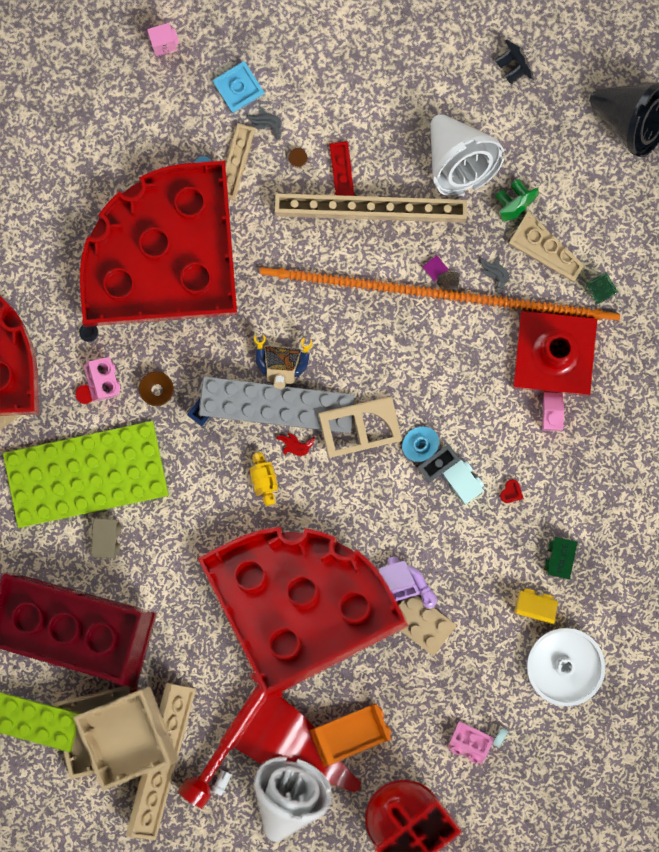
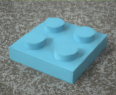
M245 61L212 80L232 114L265 94Z

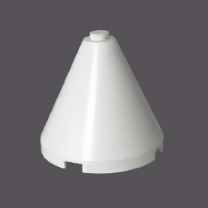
M444 114L436 115L432 119L430 127L433 182L441 194L450 197L465 195L464 190L471 187L477 190L495 176L504 161L502 157L504 149L496 138Z
M278 757L266 761L258 770L254 786L265 835L271 841L279 842L320 818L330 806L332 797L330 795L331 785L316 767L298 759L295 763L286 761L287 757Z

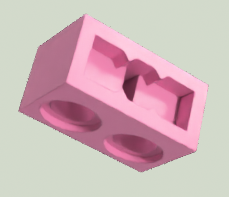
M110 357L88 361L83 365L93 402L114 398L120 394V384L114 374L115 365L111 362ZM98 366L104 369V374L98 372ZM103 384L108 386L109 393L103 390Z

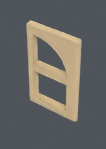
M392 396L318 413L328 458L402 441ZM361 413H371L380 417L387 424L392 437L368 443ZM353 415L360 445L335 450L329 420Z

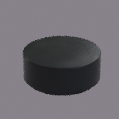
M82 325L79 335L85 342H93L98 338L99 331L96 326L84 327Z

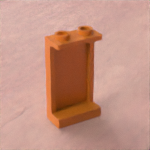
M377 703L310 730L324 767L331 766L338 761L391 740V730L385 724L383 719L384 712Z

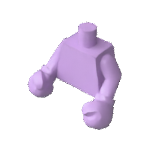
M398 557L388 558V566L381 567L379 573L390 588L395 600L399 601L421 593L423 606L428 609L433 608L437 603V596L430 589V586L427 585L422 573L415 567L408 566L406 561L399 562Z

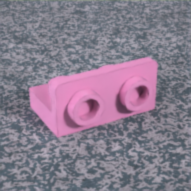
M459 721L447 748L456 755L467 757L473 763L482 764L487 757L494 738Z

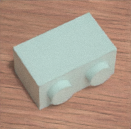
M460 460L442 473V475L465 505L484 491L482 488L484 484L479 477L474 478L471 473L473 469L467 461L463 463Z

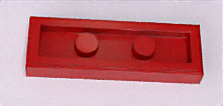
M348 141L329 143L335 195L355 196Z

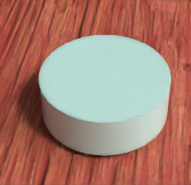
M501 728L493 741V745L499 748L509 731Z

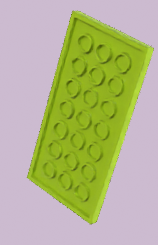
M153 421L3 453L18 528L169 496Z

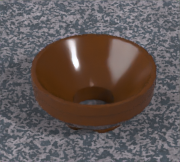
M154 371L146 374L139 384V394L142 400L151 406L166 404L174 393L172 380L162 372ZM156 384L163 387V392L159 396L152 394L151 391L152 387Z

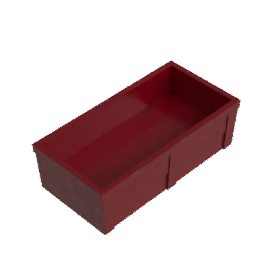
M3 573L0 581V650L113 681V683L137 688L158 613L21 574Z

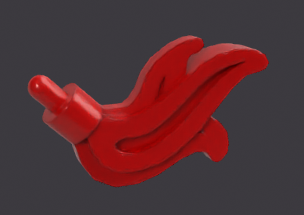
M290 433L287 434L290 438L283 435L276 438L286 444L287 447L283 449L285 455L290 452L297 456L307 455L309 449L314 445L313 442L316 440V437H312L305 443H300L298 438Z

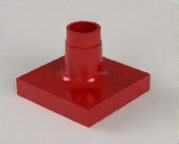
M521 311L513 388L590 396L598 319ZM552 341L563 343L567 348L568 356L565 358L554 357L549 350L550 343Z

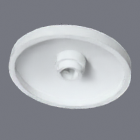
M560 628L544 634L534 643L527 660V674L533 689L544 700L559 706H575L589 700L599 690L605 675V660L600 647L589 635L576 629Z

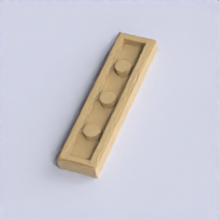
M237 123L226 161L228 199L236 201L256 130L254 127Z

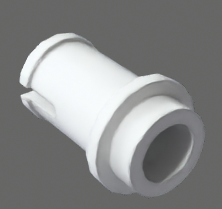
M221 770L215 784L211 786L213 787L211 791L222 796L226 792L224 790L232 775Z

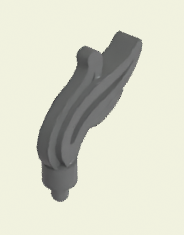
M264 108L261 109L260 116L252 117L248 115V120L256 124L254 128L265 129L270 127L276 140L279 139L281 120L278 116L266 113Z
M482 258L480 262L485 269L482 272L488 277L497 279L496 288H498L497 293L499 294L509 280V273L500 265L499 258L495 259L493 264L486 262Z

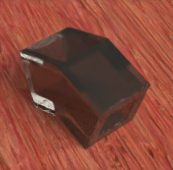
M448 271L438 274L437 285L443 291L447 289L458 290L460 273Z

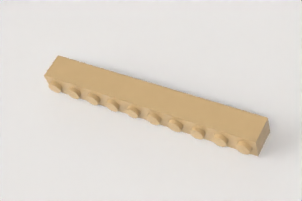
M276 194L275 216L465 223L467 219V200Z

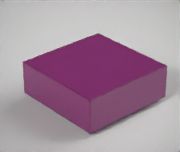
M438 255L422 267L433 282L449 271Z

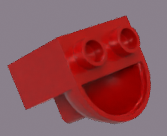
M399 779L384 784L375 791L366 807L365 826L373 842L375 852H438L462 833L457 822L428 787L414 780Z

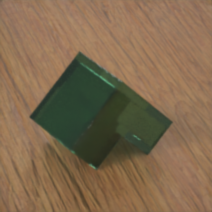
M607 272L588 281L583 286L588 296H591L595 305L618 293Z

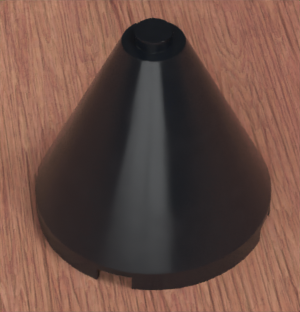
M659 82L601 88L592 92L589 99L591 106L631 154L645 157L658 146Z

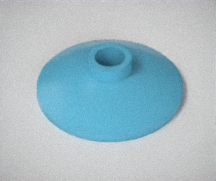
M417 427L405 436L402 449L409 460L421 463L437 453L440 440L433 429Z

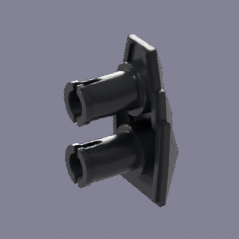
M506 39L505 43L508 46V51L495 58L496 63L502 69L514 59L518 62L516 68L505 74L506 79L511 85L524 75L533 80V71L524 54V49Z

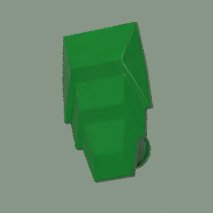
M517 179L511 184V188L518 195L513 201L505 190L498 192L495 198L503 207L499 210L502 221L515 219L521 212L526 210L530 203L539 195L538 188L528 190L521 180Z

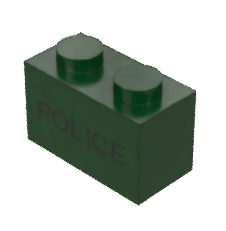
M553 537V541L549 540L547 551L550 552L549 559H545L543 568L546 571V575L570 580L578 544L577 541Z

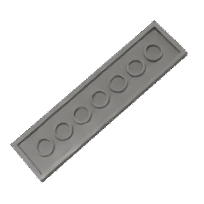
M203 377L199 416L322 430L318 413L354 405L355 395L292 387L277 389L274 385ZM353 415L329 420L331 431L351 433Z

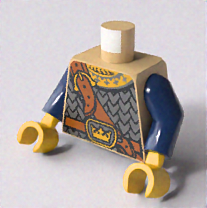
M255 335L254 344L257 346V349H255L256 365L261 373L266 375L268 382H274L275 388L283 389L285 383H294L295 378L299 377L307 369L310 356L308 351L313 347L312 339L309 346H304L305 338L301 340L303 352H301V348L265 346V349H263L265 336L263 335V342H257Z

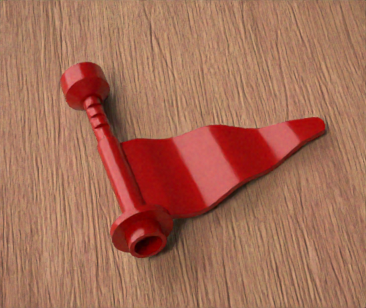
M251 672L249 677L258 684L221 738L220 745L199 777L186 778L177 793L189 803L203 809L212 796L208 783L228 752L233 750V748L262 765L266 761L278 757H287L286 761L295 763L298 759L305 761L323 773L330 785L338 786L351 792L358 791L361 787V782L342 761L324 767L310 733V730L315 727L296 708L282 698L283 692L268 699L255 673Z

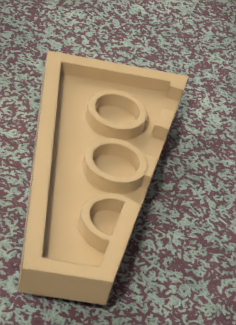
M529 211L526 213L509 245L568 280L575 282L584 264L565 248L541 222H538Z

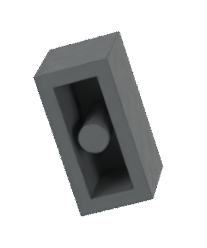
M448 444L418 466L417 469L429 484L457 463L460 458Z

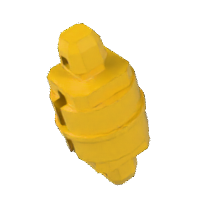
M258 452L253 454L252 457L253 464L255 465L249 468L251 484H253L256 496L263 495L264 504L271 506L275 504V495L273 493L279 490L276 479L277 475L275 474L272 462L265 463L264 454Z

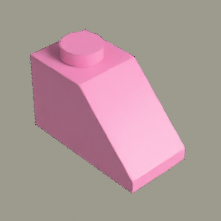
M544 392L542 431H562L564 422L563 393Z

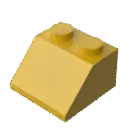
M527 588L524 591H519L513 613L554 624L558 601L554 600L555 596L544 593L543 597L535 595L536 591Z

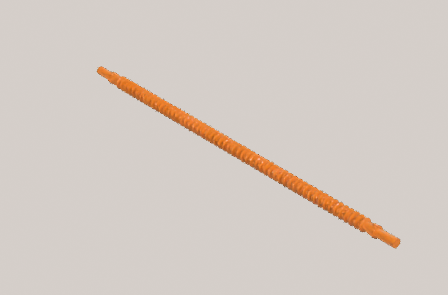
M265 267L260 269V275L276 276L279 279L290 278L291 281L293 279H296V281L300 279L301 282L304 280L307 283L309 281H312V283L317 282L318 284L323 282V285L328 283L329 286L331 284H334V286L339 284L340 287L345 285V288L347 286H350V288L355 286L356 289L358 287H361L362 290L364 288H367V290L372 289V291L377 289L378 292L383 290L384 293L386 291H389V293L393 291L394 294L399 292L400 295L405 293L406 296L407 294H411V296L415 294L416 297L419 295L422 298L424 296H427V298L432 296L433 299L435 297H438V300L440 298L444 300L449 299V301L454 299L455 302L460 300L461 303L462 301H465V303L470 301L471 304L476 302L477 305L479 303H482V305L486 303L487 306L492 304L493 307L498 305L499 308L501 306H504V308L509 306L510 309L515 307V310L517 308H520V310L525 308L526 311L531 309L532 312L537 310V312L542 311V313L547 311L548 314L553 312V314L559 313L561 315L563 313L565 316L570 314V316L575 315V317L586 316V318L592 317L598 320H620V313L602 311V309L590 310V307L585 309L584 306L582 308H579V306L574 308L573 305L568 307L567 304L565 306L562 304L558 306L557 303L552 305L551 302L549 304H546V302L540 303V301L535 303V300L530 302L529 299L527 301H524V299L519 301L518 298L513 300V297L510 299L505 297L503 299L502 296L497 298L496 295L491 297L490 294L489 296L485 294L481 296L480 293L475 295L474 292L472 294H469V292L465 294L463 291L458 293V290L453 292L452 289L450 291H447V289L442 291L441 288L436 290V287L434 289H431V287L426 289L425 286L423 288H420L419 285L417 287H414V285L409 286V284L404 286L403 283L398 285L397 282L395 284H392V282L388 284L387 281L381 283V280L379 282H376V280L370 281V279L365 281V278L360 280L359 277L357 279H354V277L349 279L348 276L343 278V275L341 277L337 275L333 277L332 274L329 276L326 273L321 275L320 272L319 274H316V272L311 274L310 271L305 273L304 270L302 272H299V270L295 272L294 269L289 271L281 267L280 269Z

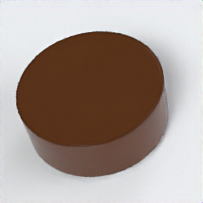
M295 148L289 153V162L293 167L301 168L307 163L308 157L305 150Z

